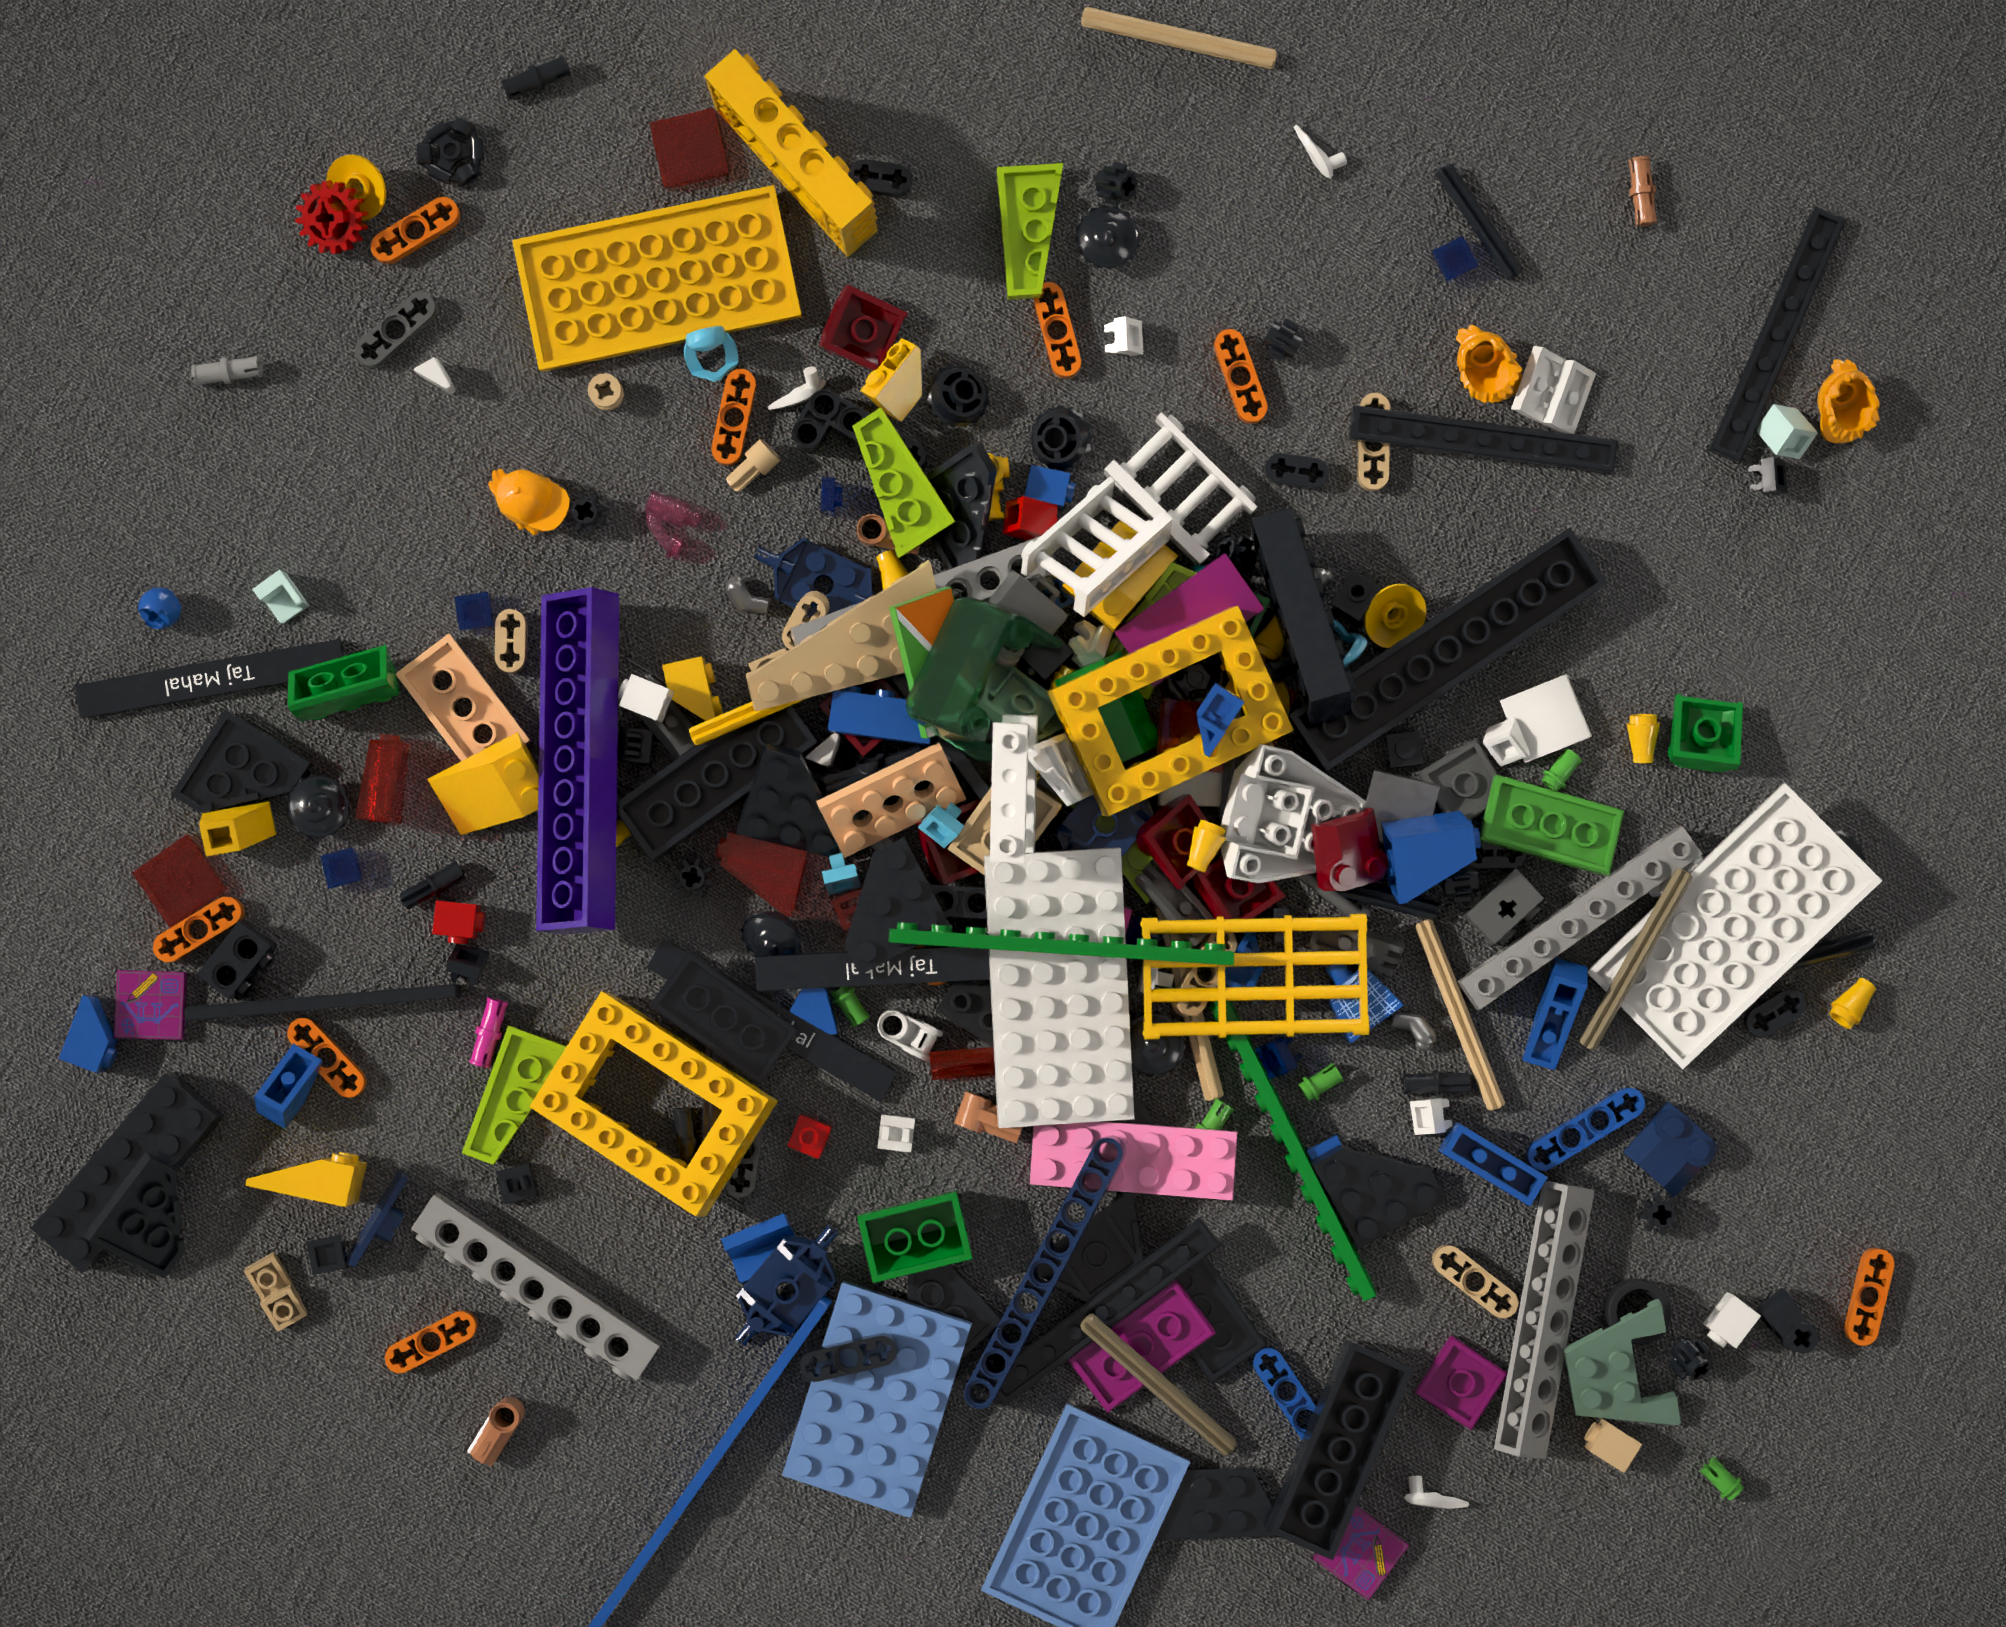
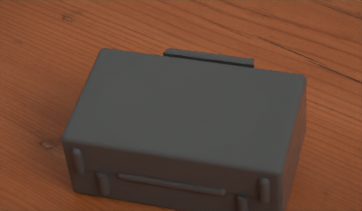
M1011 571L988 600L992 608L997 609L998 613L1003 614L1016 627L1028 635L1034 643H1038L1041 646H1045L1068 617V614L1055 604L1060 591L1041 574L1034 575L1028 581L1019 573ZM1038 582L1051 592L1048 597L1035 587Z

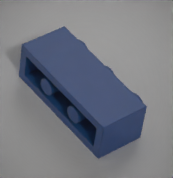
M856 686L843 688L841 691H833L828 725L829 732L930 746L931 738H921L910 694L909 700L895 698L896 692L875 690V695L862 694V688Z
M1454 1122L1453 1127H1451L1438 1149V1152L1528 1206L1532 1205L1548 1178Z

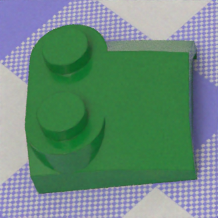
M1676 694L1671 743L1668 746L1670 761L1678 767L1711 772L1737 770L1740 766L1743 702L1732 703L1681 696V694Z

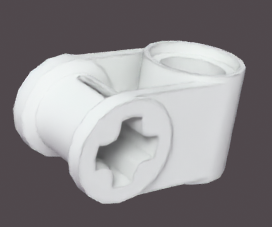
M894 1009L883 1012L877 1022L878 1031L883 1038L926 1062H929L931 1058L929 1053L937 1037H942L944 1033L922 1020L914 1019ZM888 1016H897L901 1019L902 1029L897 1034L891 1035L884 1031L882 1024ZM927 1033L921 1047H918L924 1034Z

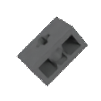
M1512 869L1471 906L1463 916L1490 945L1495 944L1497 941L1502 945L1517 932L1513 927L1522 918L1527 922L1541 910L1538 904L1544 898L1517 869ZM1500 902H1510L1512 904L1509 909L1512 914L1511 916H1500L1498 914L1502 909L1499 905Z

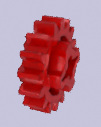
M332 180L322 181L321 185L312 184L310 186L312 193L306 192L300 195L305 204L296 205V209L302 212V217L295 219V223L303 224L304 229L299 232L300 236L309 235L310 239L307 245L313 247L319 244L320 253H327L330 250L332 254L342 253V249L344 251L354 249L352 242L356 243L363 240L358 233L359 230L368 229V226L361 222L363 217L369 215L367 211H361L359 207L365 202L364 199H354L356 189L347 188L345 190V182L342 181L333 184ZM330 214L334 215V220L330 221Z

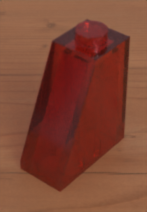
M380 734V740L370 739L356 810V819L369 822L402 824L409 744L400 742V736Z
M728 832L726 839H720L716 857L721 858L720 865L781 914L793 918L809 852Z

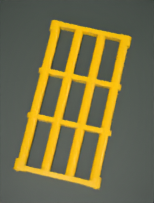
M1350 914V917L1292 918V915H1284V918L1224 919L1223 916H1217L1216 919L1157 920V918H1142L1140 926L1142 927L1143 939H1150V934L1216 933L1217 944H1225L1224 933L1284 932L1285 951L1234 953V965L1143 960L1144 1031L1142 1034L1144 1040L1160 1039V1036L1219 1035V1038H1226V1035L1286 1034L1287 1037H1294V1034L1308 1033L1369 1035L1366 945L1368 919L1366 914ZM1358 930V951L1293 952V931ZM1358 964L1359 985L1293 986V966ZM1285 966V986L1225 987V967ZM1217 967V988L1151 989V968ZM1359 998L1360 1019L1294 1020V1000ZM1286 1000V1020L1226 1021V1001ZM1218 1001V1022L1152 1023V1002Z

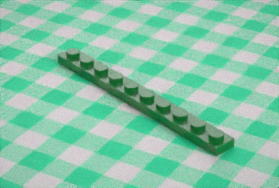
M897 922V929H889L888 943L1234 965V952L1225 951L1226 944L1205 943V950L1191 949L1192 942L1171 941V947H1158V940L1137 938V945L1123 944L1124 937L1103 936V943L1089 942V935L1069 934V940H1055V933L1035 932L1034 938L1021 937L1020 930L1000 929V936L986 935L987 928L966 927V934L952 933V926L932 925L931 931H918V924Z
M1213 1001L1209 1006L1218 1022V1001ZM1226 1001V1021H1241L1232 1001ZM1226 1035L1225 1039L1231 1051H1238L1244 1062L1239 1066L1248 1083L1253 1081L1259 1092L1255 1095V1099L1263 1113L1269 1111L1274 1121L1270 1128L1278 1144L1284 1141L1290 1153L1285 1158L1293 1174L1299 1172L1305 1183L1300 1188L1309 1205L1315 1203L1320 1213L1315 1218L1324 1235L1330 1233L1335 1243L1331 1250L1339 1266L1345 1263L1350 1273L1346 1280L1354 1296L1360 1294L1364 1302L1375 1297L1377 1290L1337 1210L1312 1167L1306 1148L1249 1035Z

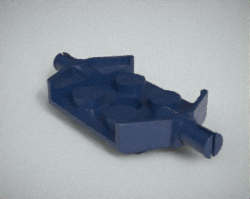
M805 537L782 554L772 553L759 546L757 552L760 554L755 553L754 555L755 560L771 566V569L774 570L775 599L793 608L796 607L797 603L806 593L816 591L815 582L823 576L831 578L834 582L832 591L825 595L830 604L828 614L863 602L873 596L872 570L870 568L863 567L823 548ZM814 601L809 605L810 609L807 614L813 616L818 611V604Z
M1094 795L1077 804L1055 833L1063 851L1120 847L1122 858L1136 841L1139 828L1154 813L1148 799H1145L1111 815L1115 821V828L1112 832L1103 834L1095 826L1096 819L1102 813Z
M827 1225L820 1236L814 1240L790 1235L782 1236L781 1242L742 1289L739 1288L736 1296L747 1318L744 1327L735 1335L738 1342L742 1340L741 1344L746 1346L755 1333H760L761 1331L783 1336H790L836 1282L837 1274L827 1254V1247L839 1235L835 1228L832 1231L833 1227ZM782 1282H790L795 1286L796 1292L792 1296L785 1297L778 1293L777 1286Z

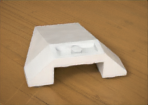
M1259 744V747L1234 771L1221 827L1226 829L1223 836L1226 840L1220 848L1227 877L1263 883L1316 873L1311 824H1320L1364 811L1366 801L1294 752Z

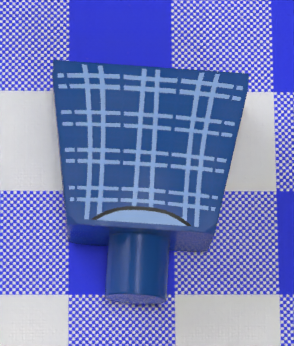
M1329 965L1324 969L1335 985H1359V969L1351 973L1346 965ZM1367 969L1369 1027L1372 1029L1404 1005ZM1359 998L1326 999L1336 1019H1360ZM1343 1033L1348 1043H1352L1362 1036L1353 1035V1033Z

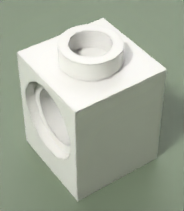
M631 674L630 679H625L619 689L618 698L621 699L619 706L663 722L675 691Z
M1726 1292L1703 1325L1710 1330L1707 1336L1722 1348L1726 1344L1737 1348L1761 1316L1736 1296Z

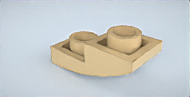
M275 1251L244 1269L245 1275L261 1299V1307L277 1332L307 1316L308 1313Z

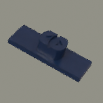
M401 1169L397 1171L347 1254L349 1265L353 1267L357 1265L373 1237L388 1243L395 1233L392 1229H397L401 1223L404 1212L392 1206L408 1180L406 1173Z

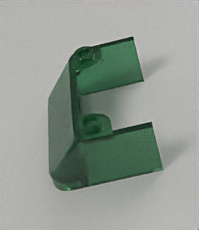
M958 598L953 602L907 697L906 711L912 720L974 759L992 762V746L984 742L990 727L989 716L985 710L975 703L1002 646L1005 645L1013 650H1021L1028 645L1060 648L1063 642L1024 616L976 598Z

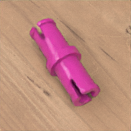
M487 997L481 1025L476 1026L475 1033L478 1035L471 1059L469 1060V1063L480 1067L484 1065V1068L491 1067L497 1040L502 1038L503 1032L500 1029L509 1004L500 999L494 1000L492 997Z

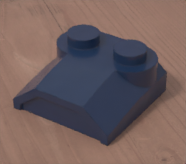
M1666 1102L1622 1153L1639 1165L1674 1198L1704 1165L1712 1161L1715 1152L1720 1147L1685 1114L1669 1102Z

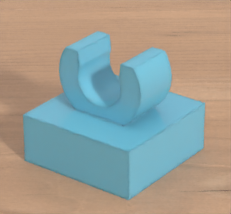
M952 802L946 810L937 805L923 819L918 828L945 848L959 835L964 827L963 824L956 820L962 810Z
M842 853L829 856L832 869L822 871L828 895L861 888L855 864L846 866Z

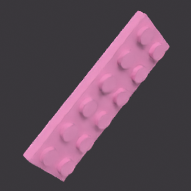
M1110 1121L1033 1127L1030 1184L1071 1188L1095 1143L1105 1136L1113 1135L1119 1137L1124 1142L1126 1154L1107 1191L1233 1200L1238 1131ZM1107 1142L1101 1146V1155L1108 1161H1114L1117 1158L1118 1150L1114 1144ZM1088 1173L1085 1176L1086 1187L1099 1190L1102 1185L1100 1176L1096 1173Z

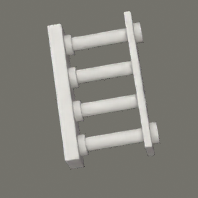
M1161 412L1156 418V423L1161 429L1127 463L1123 462L1119 465L1113 460L1104 469V475L1107 478L1109 476L1115 480L1114 485L1151 521L1161 512L1171 517L1173 520L1169 539L1195 565H1202L1210 555L1206 551L1209 547L1208 543L1242 508L1251 516L1257 508L1253 503L1256 498L1243 485L1238 488L1182 433L1184 427L1174 416L1169 415L1166 417ZM1172 438L1185 453L1151 487L1146 486L1143 489L1134 480L1137 477L1136 472ZM1196 462L1209 476L1174 511L1170 509L1166 512L1158 504L1161 500L1160 496ZM1220 485L1233 499L1199 534L1194 533L1191 536L1182 527L1185 524L1183 520Z
M1110 476L1100 485L1093 486L1080 503L1036 541H1030L1021 554L1023 558L1021 574L1027 577L1038 566H1041L1074 589L1075 602L1073 610L1083 617L1163 547L1170 538L1173 519L1161 512L1152 521H1145L1112 499L1115 480ZM1104 509L1137 531L1138 534L1131 540H1124L1093 518ZM1081 528H1084L1117 552L1111 558L1103 559L1073 539L1072 536ZM1062 547L1096 571L1088 578H1081L1050 556Z
M1004 714L1002 716V723H993L990 862L1025 863V853L1035 852L1037 770L1028 760V748L1038 744V715Z

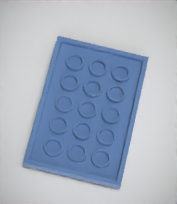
M843 1281L822 1347L878 1333H888L896 1339L898 1353L892 1363L883 1367L819 1382L811 1381L782 1476L911 1518L973 1322ZM878 1341V1346L875 1349L866 1351L867 1345L861 1344L865 1350V1363L870 1362L868 1359L869 1355L880 1353L882 1358H886L887 1352L891 1350L890 1345L884 1346L882 1341ZM845 1348L840 1352V1360L845 1366L852 1367L858 1363L859 1356L854 1349ZM828 1352L831 1356L829 1360L817 1361L815 1367L816 1374H820L821 1368L829 1364L833 1365V1371L837 1370L833 1363V1352Z
M1066 1403L981 1587V1591L1057 1627H1115L1187 1471L1190 1460Z

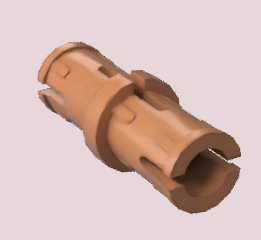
M1638 156L1628 159L1632 186L1629 189V195L1633 198L1636 227L1657 224L1654 194L1657 191L1656 186L1652 183L1650 157Z

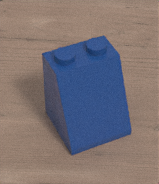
M1461 811L1381 822L1384 853L1388 858V870L1386 872L1388 888L1399 904L1409 902L1477 860L1476 848L1481 847L1478 828H1473L1472 821L1468 820Z

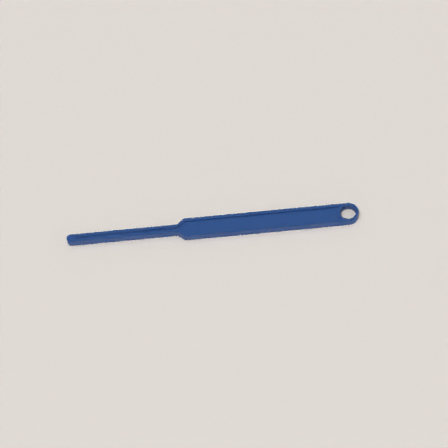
M824 1295L813 1308L588 1627L603 1626L832 1302L831 1299Z

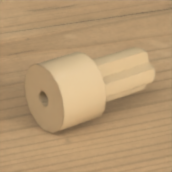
M759 439L745 452L747 459L727 476V483L736 492H741L760 473L763 475L769 473L781 461L777 453L764 440Z

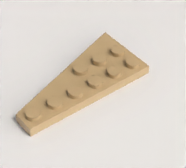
M927 560L918 566L919 568L910 574L900 577L891 583L892 585L864 600L828 623L819 632L809 635L800 641V644L783 655H778L748 674L746 679L754 710L759 711L905 673L889 607L937 590L931 562Z

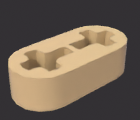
M810 591L797 603L782 633V641L789 650L795 647L791 637L792 627L828 615L830 604L823 593ZM814 601L818 604V611L810 619L806 615L810 609L809 605Z
M506 609L499 613L495 622V662L506 673H518L523 670L527 663L528 624L522 613L514 609ZM513 615L514 619L520 622V627L514 628L513 639H509V630L503 627V622H508L509 616ZM509 644H513L514 653L520 655L519 661H514L513 667H509L508 663L502 660L503 655H508Z

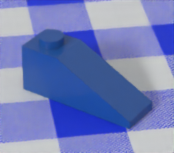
M1554 958L1542 990L1522 1061L1555 1071L1588 986L1586 966Z

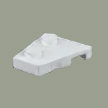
M1066 732L1028 748V760L1067 806L1094 795Z

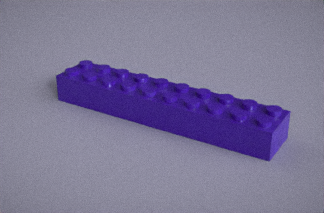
M594 587L542 595L536 931L562 935L615 930L619 594Z

